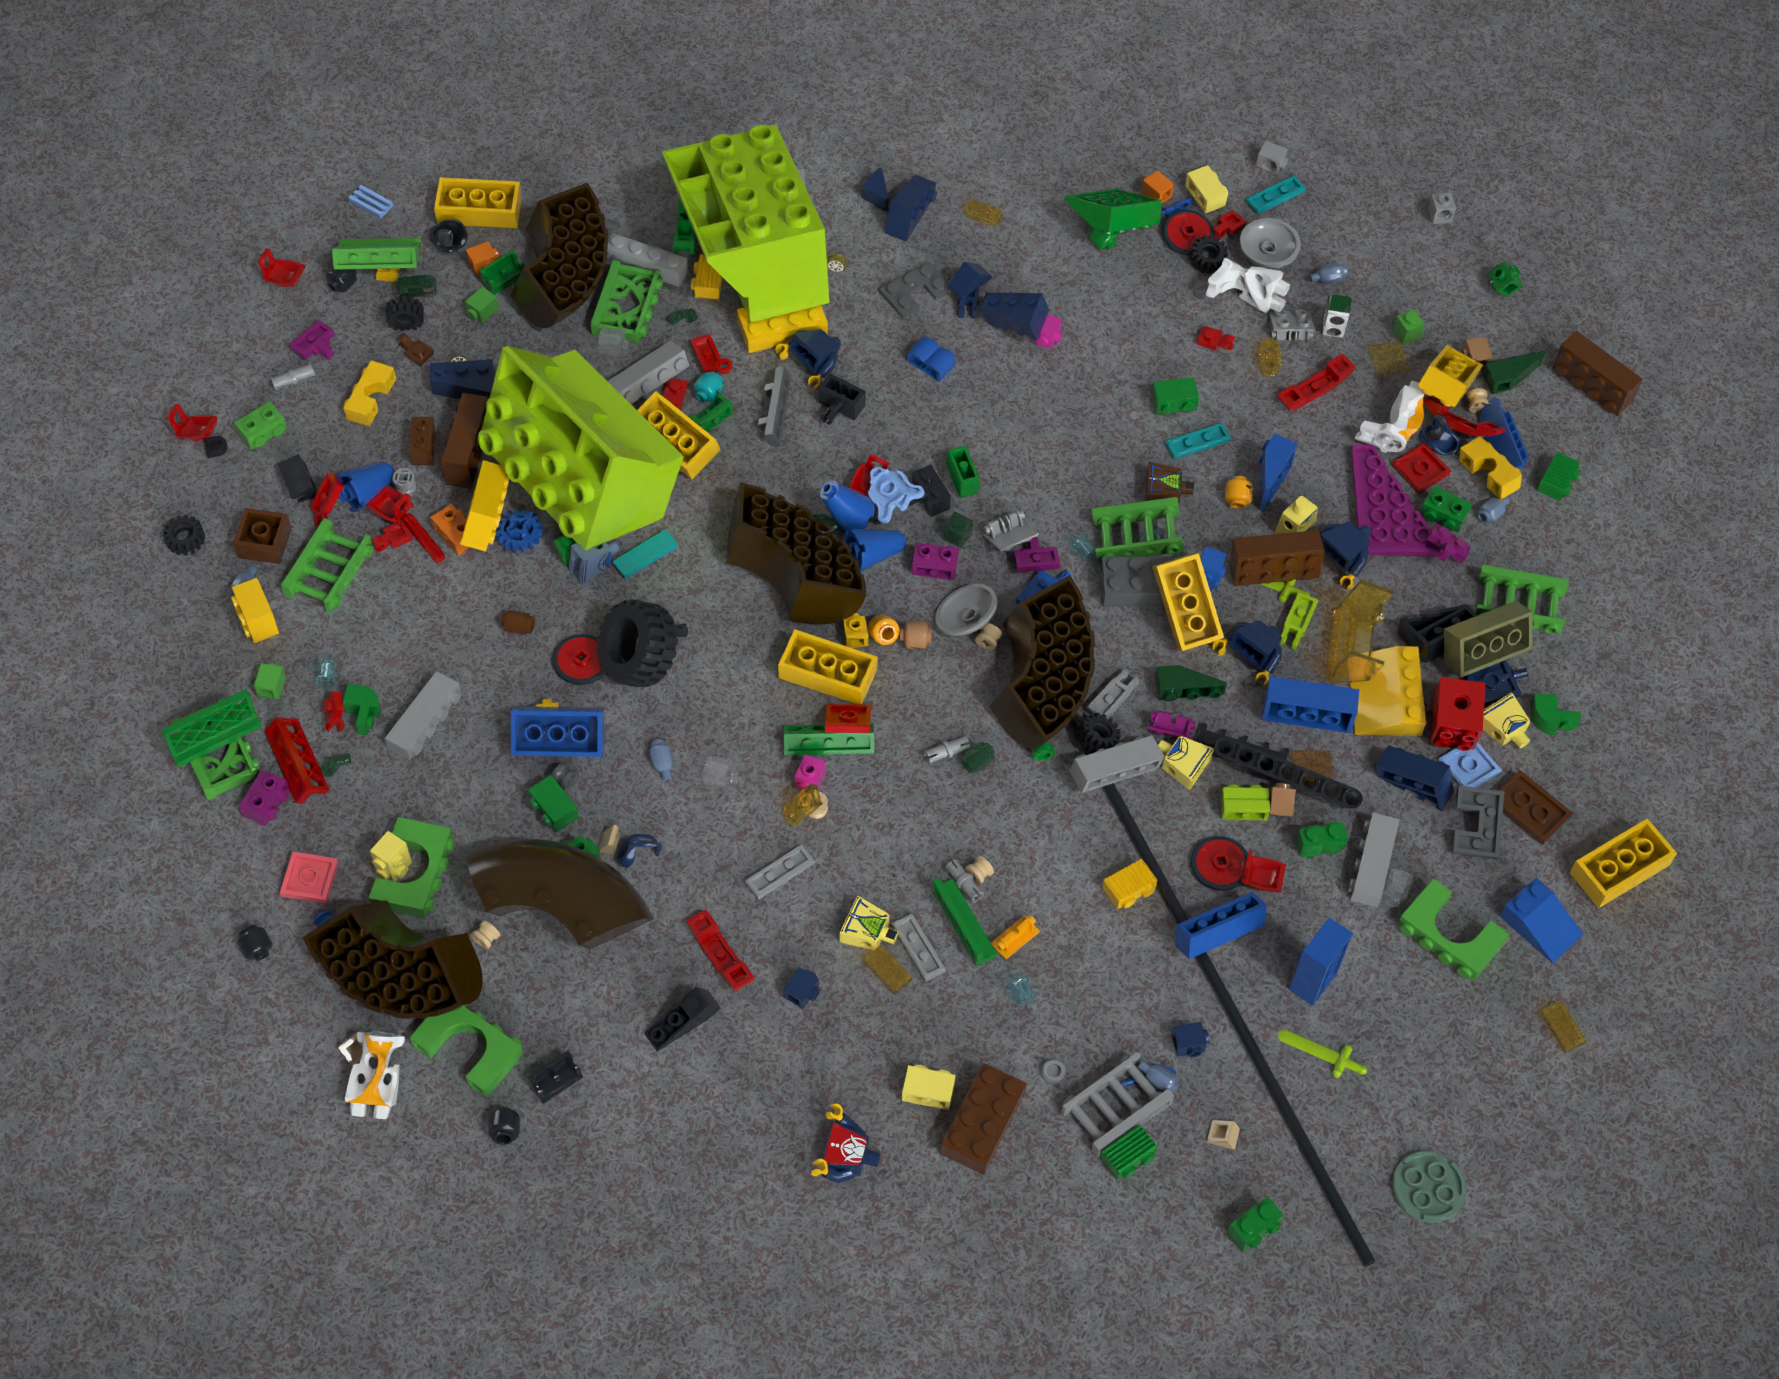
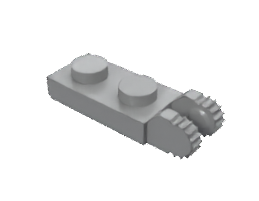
M1124 669L1089 704L1087 712L1094 715L1095 713H1100V716L1105 714L1107 715L1106 719H1109L1131 695V692L1140 683V679L1134 677L1127 686L1124 685L1122 682L1129 675V671Z

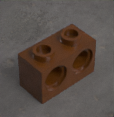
M411 417L409 453L412 465H434L436 430L433 417Z

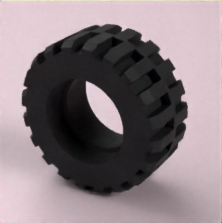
M634 599L624 600L610 609L611 612L606 614L604 623L600 625L599 630L601 631L600 635L597 636L598 648H596L597 655H599L598 662L603 667L602 670L605 675L613 682L636 687H649L663 679L668 674L666 671L671 669L673 665L672 660L676 657L677 651L675 649L676 645H678V639L676 638L678 633L677 627L673 625L674 620L664 607ZM639 635L638 646L635 652L636 641Z

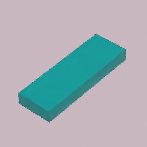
M1293 175L1246 198V203L1258 215L1305 192L1306 187Z
M1222 422L1166 440L1165 445L1173 460L1231 442V437Z
M665 529L613 560L612 564L622 577L627 579L678 548V543Z

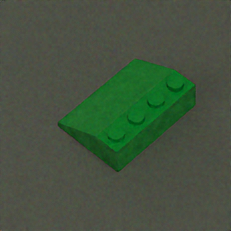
M1114 188L1067 195L1064 199L1093 228L1101 230L1102 234L1112 235L1114 231L1126 232V229L1139 230V227L1151 228V225L1160 224L1162 200Z

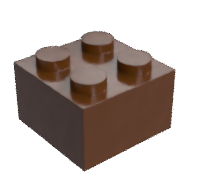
M245 508L233 543L238 558L281 564L292 529L288 514Z

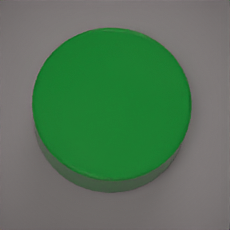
M1045 743L1039 748L1031 749L1032 757L1036 761L1049 760L1055 754L1051 743Z

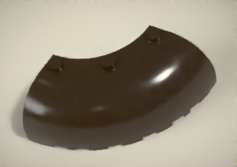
M588 182L539 200L526 228L535 247L536 260L522 269L510 296L524 316L540 328H549L563 321L580 308L595 290L606 266L609 243L608 229L605 227L604 213H601L598 206L599 201Z
M740 482L730 520L727 564L747 569L769 582L785 601L789 612V620L824 625L837 623L854 615L862 606L867 593L864 575L859 570V562L852 557V550L848 544L834 534L835 530L822 519L819 521L810 515L811 511L798 503L795 506L785 500L786 497L782 495L776 497L766 493V489Z
M1070 575L1020 602L1002 624L1012 645L1014 671L1010 684L1001 692L989 708L1007 733L1018 743L1028 748L1041 747L1054 738L1071 721L1087 696L1094 673V631H1091L1090 615L1082 602L1083 597Z
M517 839L487 845L467 854L469 871L486 912L497 916L529 909L548 912L569 929L579 946L593 949L654 919L643 898L622 874L602 859L575 846L542 839Z
M387 900L352 906L302 937L316 963H320L325 969V975L329 980L333 979L341 987L340 990L351 999L358 1000L364 1004V1007L378 1013H385L402 1019H421L439 1016L474 1002L482 990L483 975L481 965L467 933L437 939L423 937L400 921Z

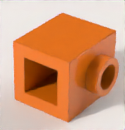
M1158 170L1143 179L1141 194L1144 196L1160 199L1162 204L1172 197L1174 183Z
M489 241L466 249L468 263L475 275H479L482 268L500 258L497 249L492 248Z

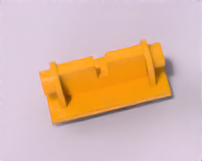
M1031 915L1028 917L1022 916L994 939L991 945L1007 960L1040 932L1034 925L1036 920Z

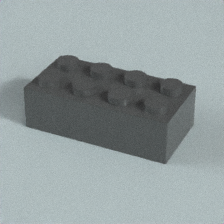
M1183 556L1102 557L1100 573L1103 607L1164 606L1152 566Z

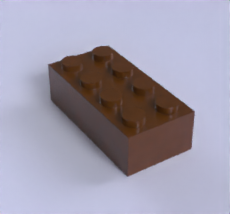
M1578 331L1574 332L1561 344L1552 367L1558 376L1565 377L1571 382L1573 387L1584 391L1591 400L1597 401L1604 406L1607 412L1613 413L1617 417L1633 403L1643 380Z
M462 393L461 400L456 403V416L451 419V432L445 438L446 448L444 452H441L439 463L443 467L442 477H445L446 485L472 488L482 455L478 434L482 430L487 410V396Z
M1319 530L1233 538L1229 567L1234 586L1319 578L1324 554Z
M983 1063L941 1145L940 1155L985 1175L1025 1095L1027 1083Z

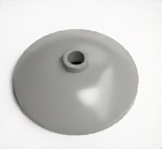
M1273 218L1258 219L1249 223L1243 229L1240 237V248L1244 256L1252 263L1266 268H1279L1290 264L1298 256L1301 246L1300 237L1296 230L1288 223Z
M971 584L955 590L942 601L937 609L936 623L939 629L951 636L968 635L979 630L994 615L998 603L997 596L992 588L984 584Z

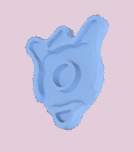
M875 467L870 472L871 487L870 491L868 490V495L873 504L878 508V520L882 524L890 521L894 508L905 511L911 500L919 499L924 495V489L921 486L911 484L906 475L899 470L889 471L888 469Z

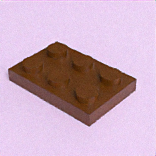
M1521 770L1499 790L1504 791L1503 813L1542 845L1573 815V812Z

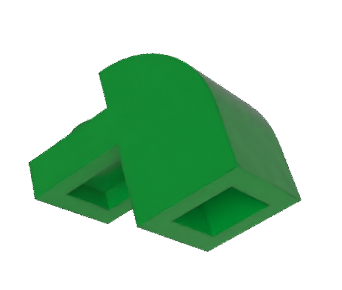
M354 684L347 685L343 700L345 712L358 714L356 721L358 734L367 736L369 728L373 729L375 717H381L382 715L378 697L369 687Z
M1534 693L1530 702L1531 718L1539 730L1549 735H1555L1558 728H1561L1563 731H1571L1577 728L1581 720L1580 711L1558 710L1556 694Z

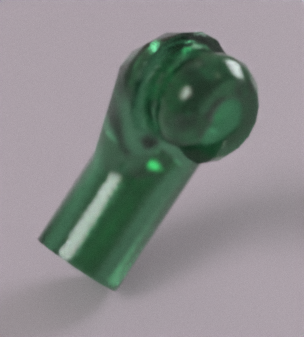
M680 309L667 316L666 319L673 326L687 318L689 323H692L698 319V315L694 309Z
M350 753L328 757L321 768L322 774L326 777H332L340 766L352 764Z

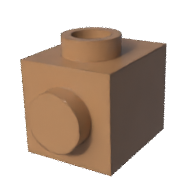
M1486 337L1467 339L1464 348L1461 349V353L1482 364L1481 369H1485L1486 364L1491 362L1493 358Z
M1277 783L1276 787H1270L1269 815L1293 817L1296 789H1290V784Z

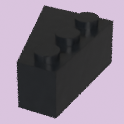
M1467 604L1441 609L1440 613L1431 615L1423 613L1420 614V617L1407 619V617L1400 618L1398 634L1408 646L1418 647L1419 657L1424 663H1427L1444 653V628L1478 615Z

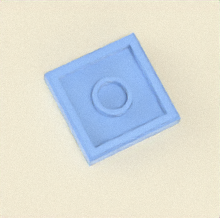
M1478 742L1474 750L1461 751L1456 747L1438 758V761L1450 765L1452 778L1459 786L1476 788L1502 771Z

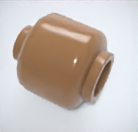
M908 621L905 624V628L900 630V641H904L907 649L923 650L927 647V644H931L932 627H928V624L924 621Z

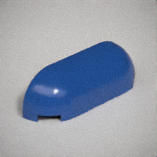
M1493 397L1488 401L1489 404L1484 406L1480 421L1488 420L1505 428V432L1486 436V439L1499 454L1505 456L1513 467L1520 469L1527 465L1526 461L1529 460L1528 453L1510 411L1505 413L1499 404L1501 401Z

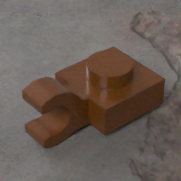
M402 333L397 338L401 341L398 345L406 350L404 352L405 357L420 367L434 355V350L419 339L413 343L405 333Z

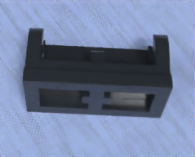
M299 454L278 464L292 499L299 498L297 501L301 503L315 497L317 489L306 463Z
M566 1051L528 1076V1081L542 1104H545L582 1079L583 1075L580 1066L576 1065L573 1061L571 1053Z

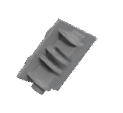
M1282 309L1280 312L1276 310L1269 311L1273 326L1271 338L1286 340L1287 334L1288 340H1291L1292 331L1294 340H1297V334L1298 340L1313 338L1315 327L1309 311L1302 309L1296 311Z
M1022 510L1011 512L1008 516L1004 515L1003 520L999 517L986 523V526L983 527L985 532L983 536L1000 551L1010 550L1019 543L1028 542L1033 537L1038 536L1039 533L1022 520L1025 518Z

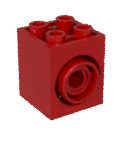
M1440 677L1432 695L1429 744L1439 748L1457 747L1461 751L1474 750L1483 732L1485 683Z

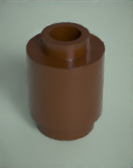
M508 610L506 614L503 613L501 626L504 627V631L523 635L527 633L532 634L535 617L530 616V613Z

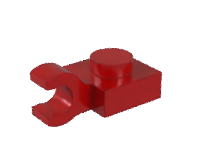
M1234 210L1229 211L1218 219L1217 226L1213 228L1215 232L1214 239L1216 237L1221 239L1226 233L1231 236L1245 227L1246 220Z
M1203 325L1197 339V345L1215 351L1218 346L1232 351L1235 336L1230 334L1222 336L1223 331Z
M401 520L383 528V535L372 539L375 544L373 547L379 553L387 549L389 545L393 549L412 541L413 537Z
M332 691L323 702V711L326 716L325 728L327 731H330L334 724L337 727V731L341 732L345 727L341 715L344 712L342 694L339 691Z

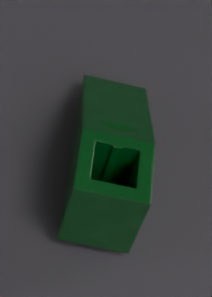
M1531 352L1527 355L1513 356L1505 360L1487 363L1483 377L1491 394L1513 389L1541 365L1545 352Z
M1180 665L1160 666L1156 669L1155 681L1159 700L1165 699L1168 702L1175 701L1178 698L1195 700L1203 696L1218 698L1225 694L1227 683L1217 678Z

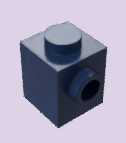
M799 967L783 989L784 998L804 1009L810 1000L814 1001L819 995V979L812 971H805Z
M1201 1022L1173 1027L1171 1037L1177 1057L1184 1055L1197 1057L1202 1052H1205L1207 1043H1209V1034L1207 1029L1203 1030Z

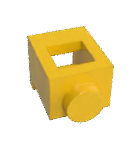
M855 613L843 620L846 646L850 648L868 646L865 616Z

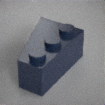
M915 174L891 200L885 234L907 242L930 203L935 201L937 183Z
M1388 745L1376 764L1380 779L1403 791L1407 788L1417 793L1419 800L1423 802L1425 798L1438 805L1436 809L1443 811L1454 793L1450 765L1442 761H1434L1421 754L1416 755L1402 748Z

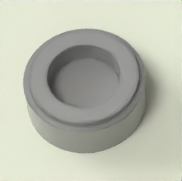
M1048 1060L1042 1067V1077L1050 1084H1058L1065 1078L1066 1068L1059 1060Z

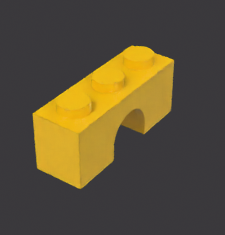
M370 361L368 366L363 369L361 379L354 385L350 398L344 402L343 410L347 420L370 427L379 410L376 399L369 396L376 392L388 395L396 380L394 367Z
M1479 436L1460 448L1459 461L1472 474L1479 470L1491 471L1488 473L1487 488L1499 499L1502 500L1520 488L1522 479L1520 470L1513 467L1505 456L1499 454L1482 437Z

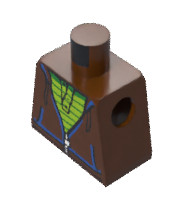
M1148 462L1145 501L1177 497L1178 503H1180L1181 494L1193 495L1194 482L1182 481V470L1180 468Z

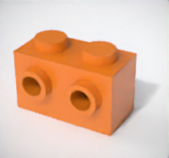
M451 503L430 517L433 529L458 556L471 548L460 544L467 519L460 508L456 509Z

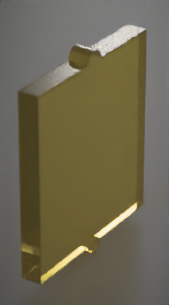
M1383 342L1382 344L1368 345L1376 375H1395V373L1410 371L1401 342Z

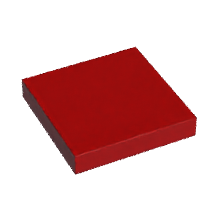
M1424 443L1391 464L1418 494L1449 476L1452 472Z
M827 704L825 733L870 734L871 705Z

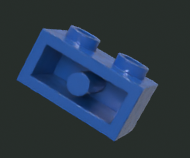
M1206 546L1200 559L1211 592L1212 589H1217L1220 579L1223 578L1226 566H1223L1226 553Z

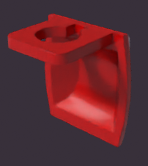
M268 248L265 249L258 260L263 273L262 279L284 287L295 286L306 265L296 261L274 259L271 250ZM267 256L269 267H265V259Z
M175 404L167 415L175 431L174 436L180 439H192V441H201L203 438L211 436L218 420L217 416L211 415L187 417L180 404ZM176 412L180 415L181 424L175 422Z
M870 454L866 464L862 463L857 469L849 487L867 496L869 499L868 490L870 491L871 487L870 472L875 468L872 462L880 463L883 469H887L889 466L888 461L873 454Z
M385 486L366 504L375 514L392 523L398 522L414 506L409 494L403 495L388 486Z
M1249 849L1242 883L1259 890L1281 893L1286 864L1269 858L1252 856L1253 850Z

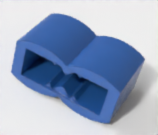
M924 336L907 353V361L938 382L955 367L956 358L950 350L939 347L935 340Z

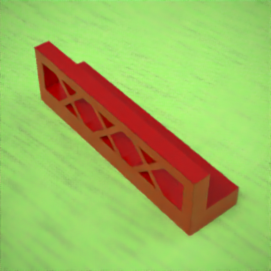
M275 718L264 732L295 803L305 802L311 794L327 793L329 787L297 718ZM287 726H292L296 734L291 732ZM294 742L302 747L303 752L295 746ZM302 760L305 761L306 763H308V764L310 765L311 769H309L308 767H306V766L303 764ZM310 778L316 781L319 786H313Z

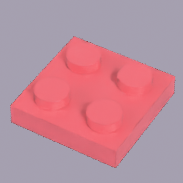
M292 852L280 890L281 897L327 904L339 865L338 859Z

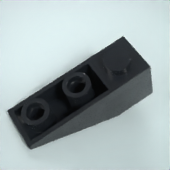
M695 987L644 1034L658 1052L706 1022L721 1007L708 990Z

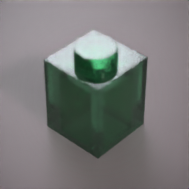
M954 511L944 525L943 540L962 549L972 534L973 520Z

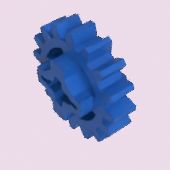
M523 508L520 513L513 509V514L505 512L506 518H500V524L496 528V537L499 539L500 546L505 545V550L508 551L510 548H513L514 553H516L518 549H521L524 553L526 547L532 550L533 543H540L539 538L543 537L542 522L539 521L538 516H533L532 511L526 514Z

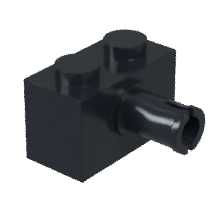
M830 373L819 387V403L827 406L823 414L820 415V419L824 423L828 420L827 424L830 425L838 413H841L855 420L865 407L866 391Z
M929 465L912 472V484L921 486L924 489V495L919 499L911 500L908 507L922 502L931 517L950 510L951 495L933 466Z

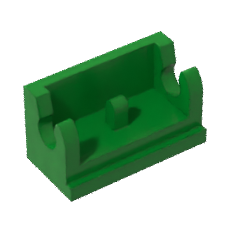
M512 250L480 270L481 282L495 295L517 282L524 268V263L522 260L518 262L517 255Z
M717 393L715 395L717 399L696 416L688 415L691 420L706 432H709L733 414L732 402L721 393Z

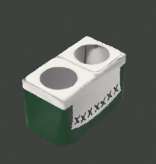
M1334 294L1328 296L1323 313V335L1331 336L1327 334V330L1337 328L1341 331V334L1334 337L1343 338L1351 309L1352 299L1350 297ZM1335 316L1344 319V323L1340 325L1332 324L1330 318Z

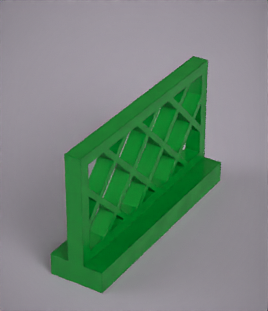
M244 689L161 731L178 768L261 728L262 725L257 717L247 689ZM222 710L219 715H215L216 712ZM230 711H234L232 715H227ZM213 721L211 725H207V723ZM188 731L192 732L189 736H185Z

